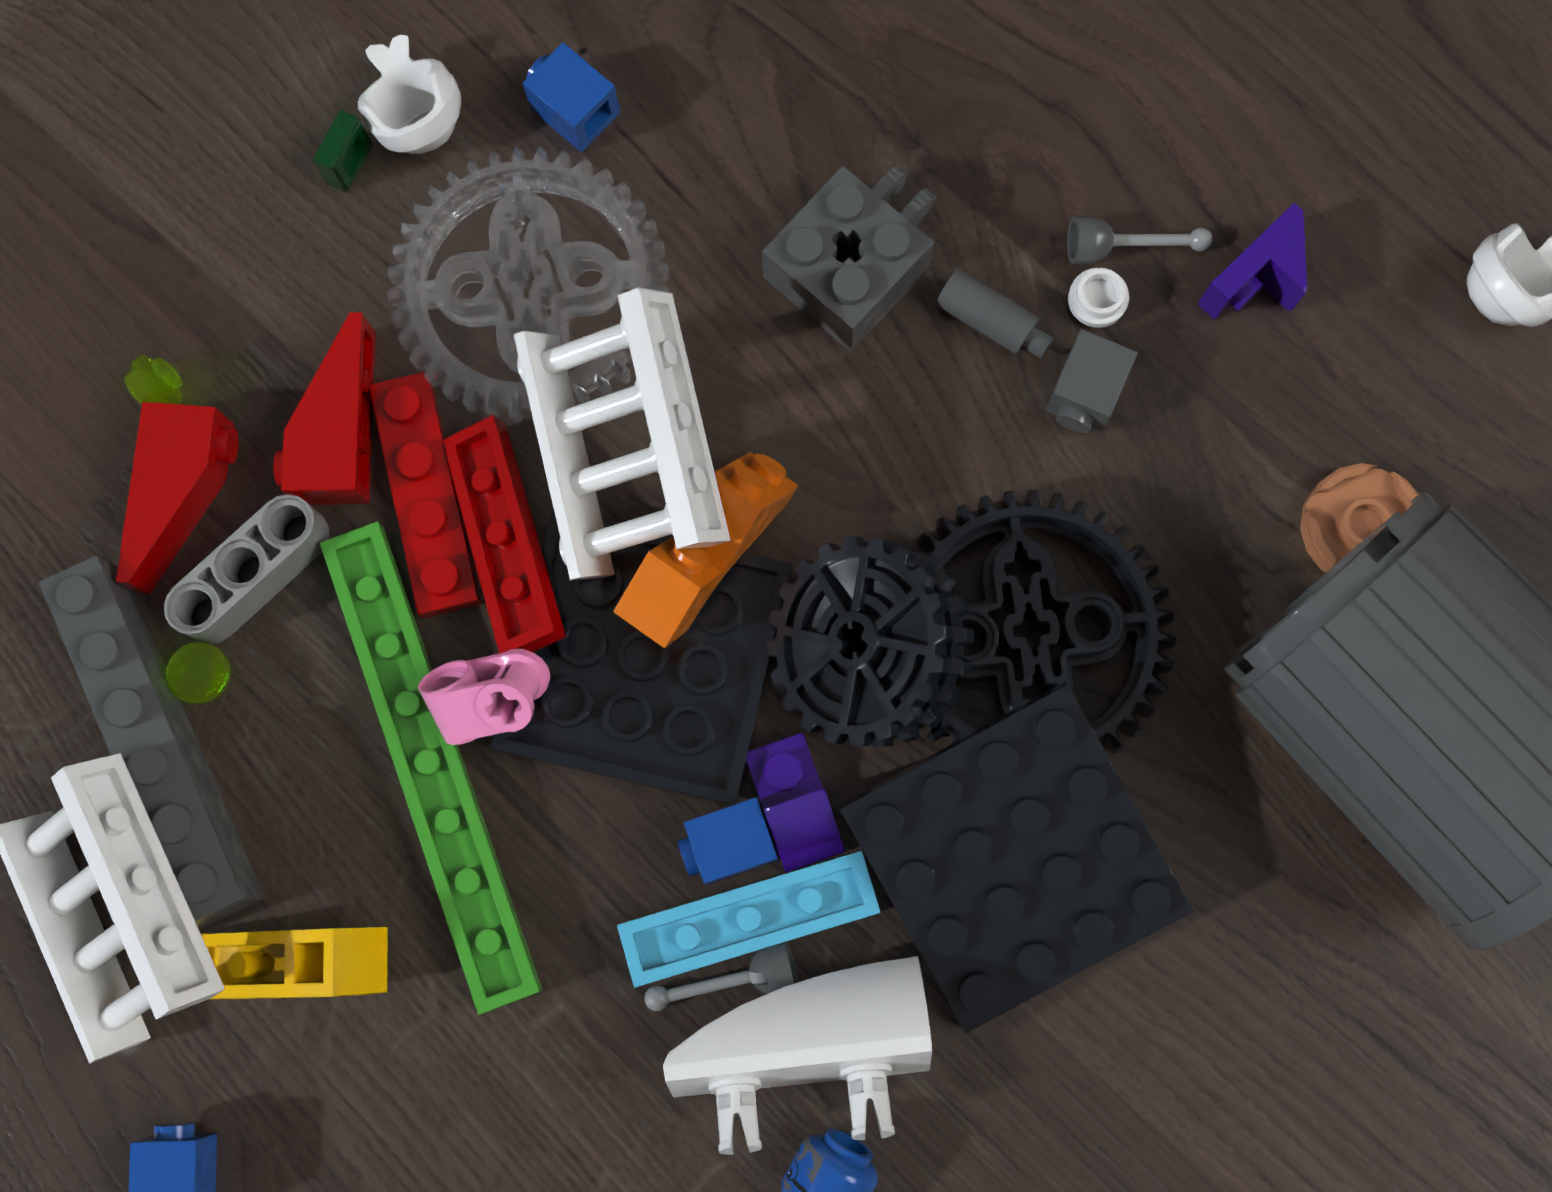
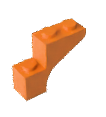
M748 452L714 472L731 541L711 547L676 549L674 536L670 537L648 551L613 612L663 648H666L688 631L697 614L725 574L781 512L799 486L786 477L787 472L785 468L771 457L763 454L754 455Z

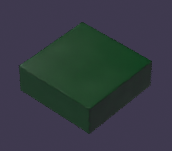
M339 110L313 158L314 164L326 183L343 192L350 189L373 146L360 119L343 110Z

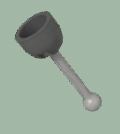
M1073 216L1068 227L1067 252L1072 265L1094 264L1105 258L1113 246H1190L1193 250L1202 252L1211 246L1213 237L1211 232L1205 228L1194 229L1190 234H1114L1112 228L1103 219L1093 216Z
M786 941L758 950L752 957L749 969L746 971L671 989H666L659 985L652 986L645 993L644 999L646 1006L650 1010L662 1011L672 1001L747 983H752L759 991L768 994L782 987L798 983V976L790 945Z

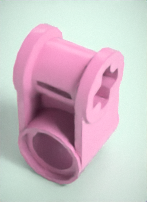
M511 649L503 653L468 661L456 660L445 663L426 674L419 682L417 688L446 743L460 745L480 737L504 732H516L525 728L534 713L535 706L533 700L540 698L547 690L551 676L548 666L541 657L528 650Z

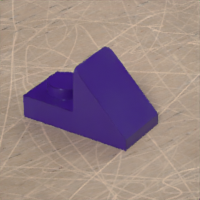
M1293 203L1210 283L1198 305L1214 320L1230 305L1237 311H1240L1262 287L1288 311H1292L1306 294L1307 271L1303 210L1297 204Z
M803 732L749 751L746 762L785 873L844 853V847L825 788H822Z

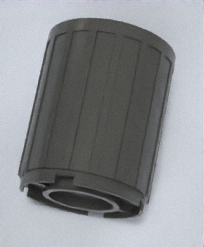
M1425 490L1410 501L1412 505L1403 514L1399 511L1393 514L1301 594L1267 629L1264 628L1225 666L1224 670L1240 686L1235 694L1236 698L1463 943L1471 949L1480 950L1512 940L1552 918V602L1451 503L1442 508Z

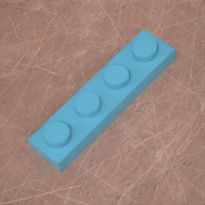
M859 851L618 924L617 928L635 988L881 912L863 853Z

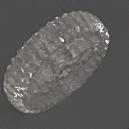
M540 146L535 152L533 160H525L522 150L515 147L511 155L512 161L502 163L500 156L492 151L489 157L491 166L481 170L476 162L469 159L467 170L470 175L460 180L457 174L448 171L446 179L450 188L445 192L439 188L429 186L428 194L433 204L428 207L414 203L413 213L419 224L401 223V233L409 243L392 244V253L401 264L388 267V276L392 283L397 285L387 290L388 300L392 306L398 307L391 312V320L397 329H403L398 334V340L405 350H413L409 359L414 367L420 370L426 368L424 377L432 387L443 384L442 392L450 401H454L463 395V405L471 412H475L485 401V412L488 417L491 415L499 417L504 407L508 406L510 418L513 422L520 423L524 418L526 408H530L525 383L490 378L472 370L459 361L438 337L431 322L428 309L439 308L448 320L458 325L476 328L496 326L497 345L501 358L512 371L519 374L517 367L518 352L514 334L521 331L534 332L533 328L537 327L539 333L559 335L563 345L570 342L569 318L595 316L605 313L614 306L618 300L617 295L621 294L623 289L641 287L669 293V288L662 284V282L670 277L668 264L660 261L666 255L664 243L654 239L658 234L657 225L652 218L644 219L646 208L640 199L630 201L632 197L630 188L624 182L613 187L612 173L606 168L593 176L592 163L586 157L572 168L570 156L564 150L559 153L552 163L549 162L546 151ZM534 193H548L569 197L600 212L617 230L626 246L630 260L620 261L611 250L596 242L576 241L562 243L561 226L556 210L547 200ZM498 200L489 223L490 250L453 255L442 263L437 272L436 279L427 281L434 257L449 233L472 212ZM525 216H528L530 223H528L527 233H525V241L522 242L519 234L522 233ZM546 249H548L553 265L557 269L563 292L559 291L551 265L543 254ZM532 271L535 280L532 282V290H529L530 297L526 299L522 290L526 289V280H529V272ZM598 271L603 274L601 280L593 286L580 287L574 284L577 277L583 272ZM495 278H498L500 287L506 297V300L510 308L514 311L513 321H511L505 309V306L502 303L503 297L501 294L500 287ZM472 282L483 284L481 291L475 297L470 299L457 298L459 290L464 285ZM548 309H551L550 317L548 316ZM630 348L585 363L568 372L574 400L578 399L580 404L591 401L589 393L595 389H598L601 396L613 393L608 381L613 376L620 382L629 383L631 374L625 363L628 361L633 364Z

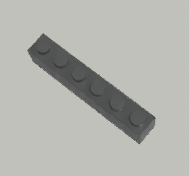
M95 555L38 583L110 755L121 753L197 927H210L266 899L133 590L116 582L118 566Z

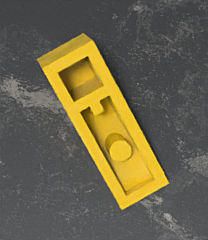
M388 927L201 934L225 990L211 999L339 997L387 992Z

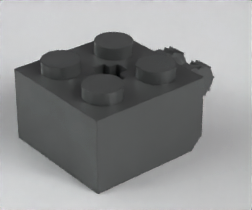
M897 164L872 189L842 166L762 251L763 278L850 352L859 345L921 278L930 265L934 241L916 226L933 207L937 197L924 188L910 200L900 213L888 203L892 200L893 196H896L902 190L909 175ZM843 256H849L855 258L857 262L854 263L849 257L844 263H841L836 259Z

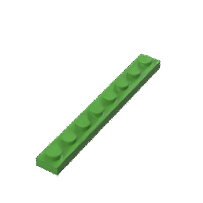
M377 521L320 542L477 1013L481 1015L539 993L543 990L458 745L446 743L417 688L421 679L432 671V667L384 527Z

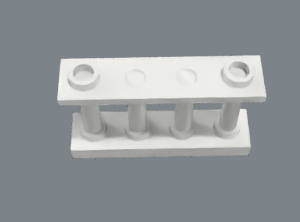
M638 287L619 294L617 297L622 314L620 324L563 345L559 335L521 331L514 334L518 352L517 367L520 377L526 386L560 534V554L567 565L570 580L603 578L615 575L611 552L671 534L674 536L676 549L711 547L731 541L672 293ZM630 348L637 378L635 385L575 405L568 370ZM644 410L651 438L649 448L590 467L582 430ZM658 472L666 502L664 510L604 528L596 491Z
M121 753L64 766L53 775L51 779L63 805V808L56 814L53 811L0 824V855L89 1064L150 1039V1034L141 1016L148 1009L151 1008L155 1019H159L211 999L225 990ZM73 832H75L88 862V866L81 872H79L65 840ZM98 890H100L114 922L105 931L90 898ZM124 949L140 982L139 985L131 990L115 956Z

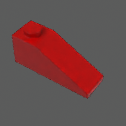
M350 312L284 429L283 450H277L274 456L276 484L281 487V491L286 495L298 496L309 505L370 504L373 403L369 385L374 384L376 332L362 312Z
M142 402L116 576L117 583L137 593L151 594L226 483L228 465L233 464L237 458L239 449L237 430L234 428V423L216 407Z

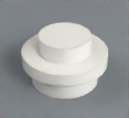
M1092 268L1082 272L1075 278L1069 290L1068 303L1072 314L1083 324L1097 328L1107 327L1117 322L1125 313L1129 303V291L1124 280L1114 271L1106 268Z

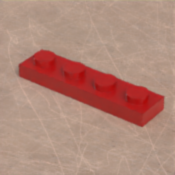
M428 371L369 385L418 615L424 619L481 605L482 601L465 524L442 441L445 439L432 377Z
M491 415L442 441L498 651L503 653L511 649H524L535 652L565 638L566 635L506 423L495 415Z

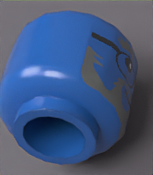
M829 1128L825 1134L809 1135L801 1143L782 1179V1192H874L879 1179L876 1168L871 1162L873 1153L863 1142L852 1139V1135L838 1129Z

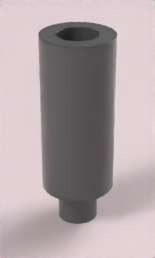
M957 268L949 278L937 299L936 306L1015 355H1018L1022 348L1041 359L1054 340L1053 337L1036 327L1040 317L960 268Z

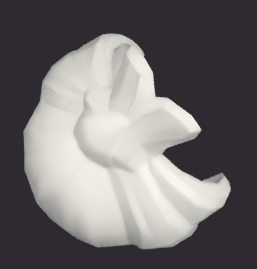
M398 35L392 38L389 48L384 44L370 45L365 50L367 57L381 72L382 77L373 82L361 94L358 100V110L365 119L366 128L386 149L395 152L422 154L439 148L449 140L461 108V93L453 75L438 60L411 59L409 56V38L406 35Z
M1515 223L1499 233L1489 235L1473 254V264L1467 275L1466 285L1469 297L1478 311L1492 323L1506 326L1522 325L1533 327L1542 325L1552 319V235L1539 249L1535 250L1530 244L1523 228L1518 223Z

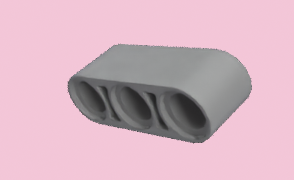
M281 495L267 502L171 589L164 603L165 618L169 625L178 632L201 643L215 644L229 638L322 553L320 542L330 538L329 525L325 518L298 496ZM305 516L306 527L301 536L294 540L285 541L283 533L288 522L295 517ZM258 557L260 564L258 573L250 581L239 583L238 572L241 565L250 558ZM211 599L212 612L210 617L204 623L194 626L192 621L194 608L201 601Z

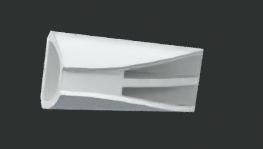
M918 956L870 963L826 973L782 987L726 1013L699 1029L668 1053L663 1064L665 1082L672 1096L716 1095L720 1141L718 1149L720 1154H734L737 1120L742 1122L749 1152L762 1149V1142L759 1139L755 1091L760 1088L846 1080L853 1129L851 1131L852 1139L865 1140L868 1106L873 1107L881 1138L894 1135L895 1129L892 1125L886 1076L930 1071L931 1032Z

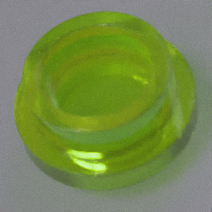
M139 355L131 362L132 370L125 374L124 381L131 394L141 405L142 402L180 404L182 402V395L179 390L183 385L182 380L167 361L159 357L153 360L146 355Z
M204 642L189 643L179 648L170 658L166 670L167 683L172 693L179 699L191 704H205L215 700L225 691L230 680V664L225 654L217 647Z

